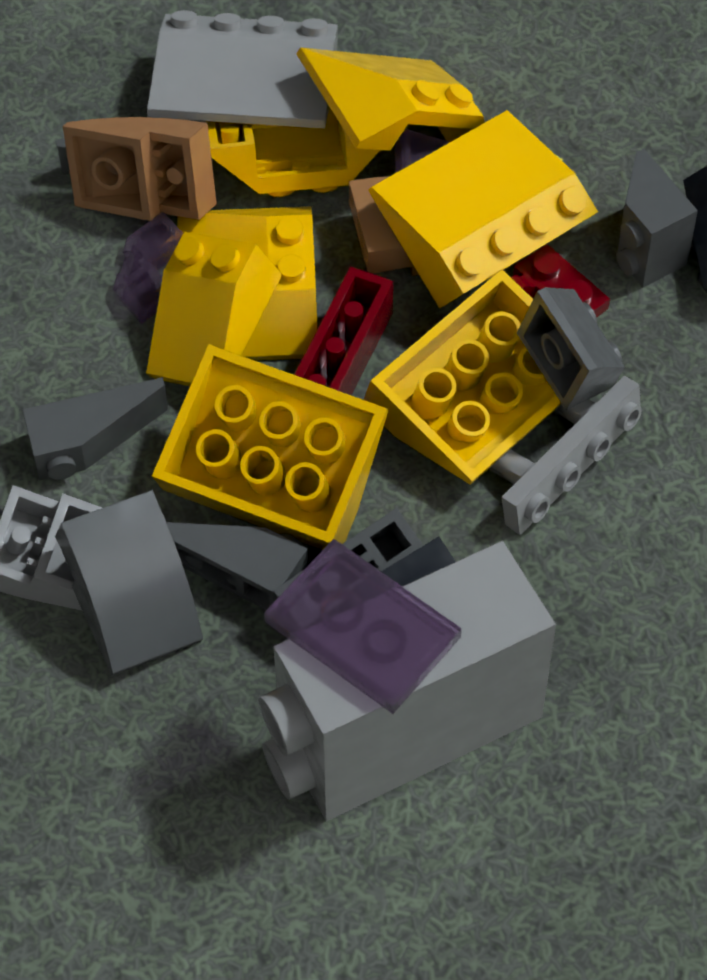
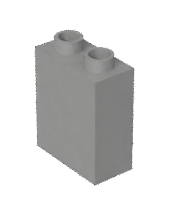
M503 541L274 646L276 689L258 697L262 716L272 736V739L262 743V748L270 771L278 787L288 800L310 791L327 822L542 718L556 624Z

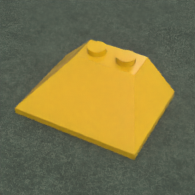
M302 47L296 53L356 149L390 151L408 124L437 126L447 142L450 143L485 123L484 116L474 103L471 92L432 60Z
M330 107L325 129L206 121L208 124L211 158L258 194L268 193L274 197L288 196L294 191L312 189L316 192H331L337 189L338 186H347L349 181L354 180L380 151L356 149Z
M311 206L209 210L200 220L178 216V242L185 231L254 243L258 245L282 274L241 356L254 361L303 359L318 330Z

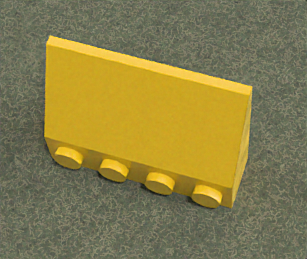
M508 110L368 189L439 308L493 277L501 269L508 268L598 213L575 172Z
M502 269L370 380L363 399L388 409L384 426L396 438L470 485L562 404L517 335V331L533 299Z
M208 344L152 477L164 491L254 525L266 527L278 534H290L302 543L330 553L346 541L354 522L388 409Z

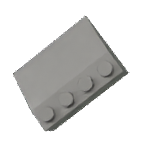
M186 10L165 14L159 31L147 117L325 129L329 105L296 53L300 47L337 51L338 24H327L326 21L317 18L306 19L302 22L284 21L277 16L242 19L240 16L232 13H222L215 17L197 16L196 13Z

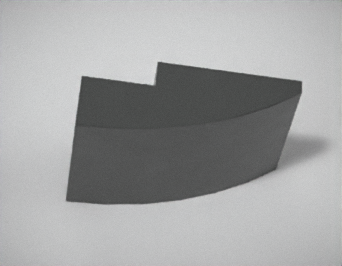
M153 490L60 524L55 537L75 580L72 589L111 676L203 640L198 614L187 577Z

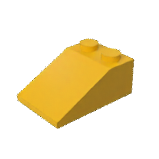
M184 231L163 272L146 374L154 379L163 377L164 381L190 387L208 344L240 356L242 355L282 276L281 272L257 244Z

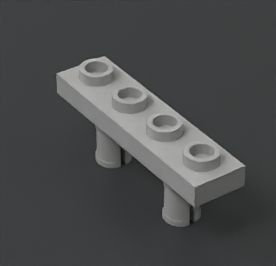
M623 376L598 402L588 399L568 410H565L561 404L553 412L572 422L574 426L537 462L533 463L510 449L489 468L491 472L513 484L501 497L504 520L507 527L521 535L533 522L537 523L542 520L547 514L550 505L564 491L568 492L574 488L581 474L594 461L601 460L609 451L611 444L624 431L631 430L637 424L642 413L638 383Z

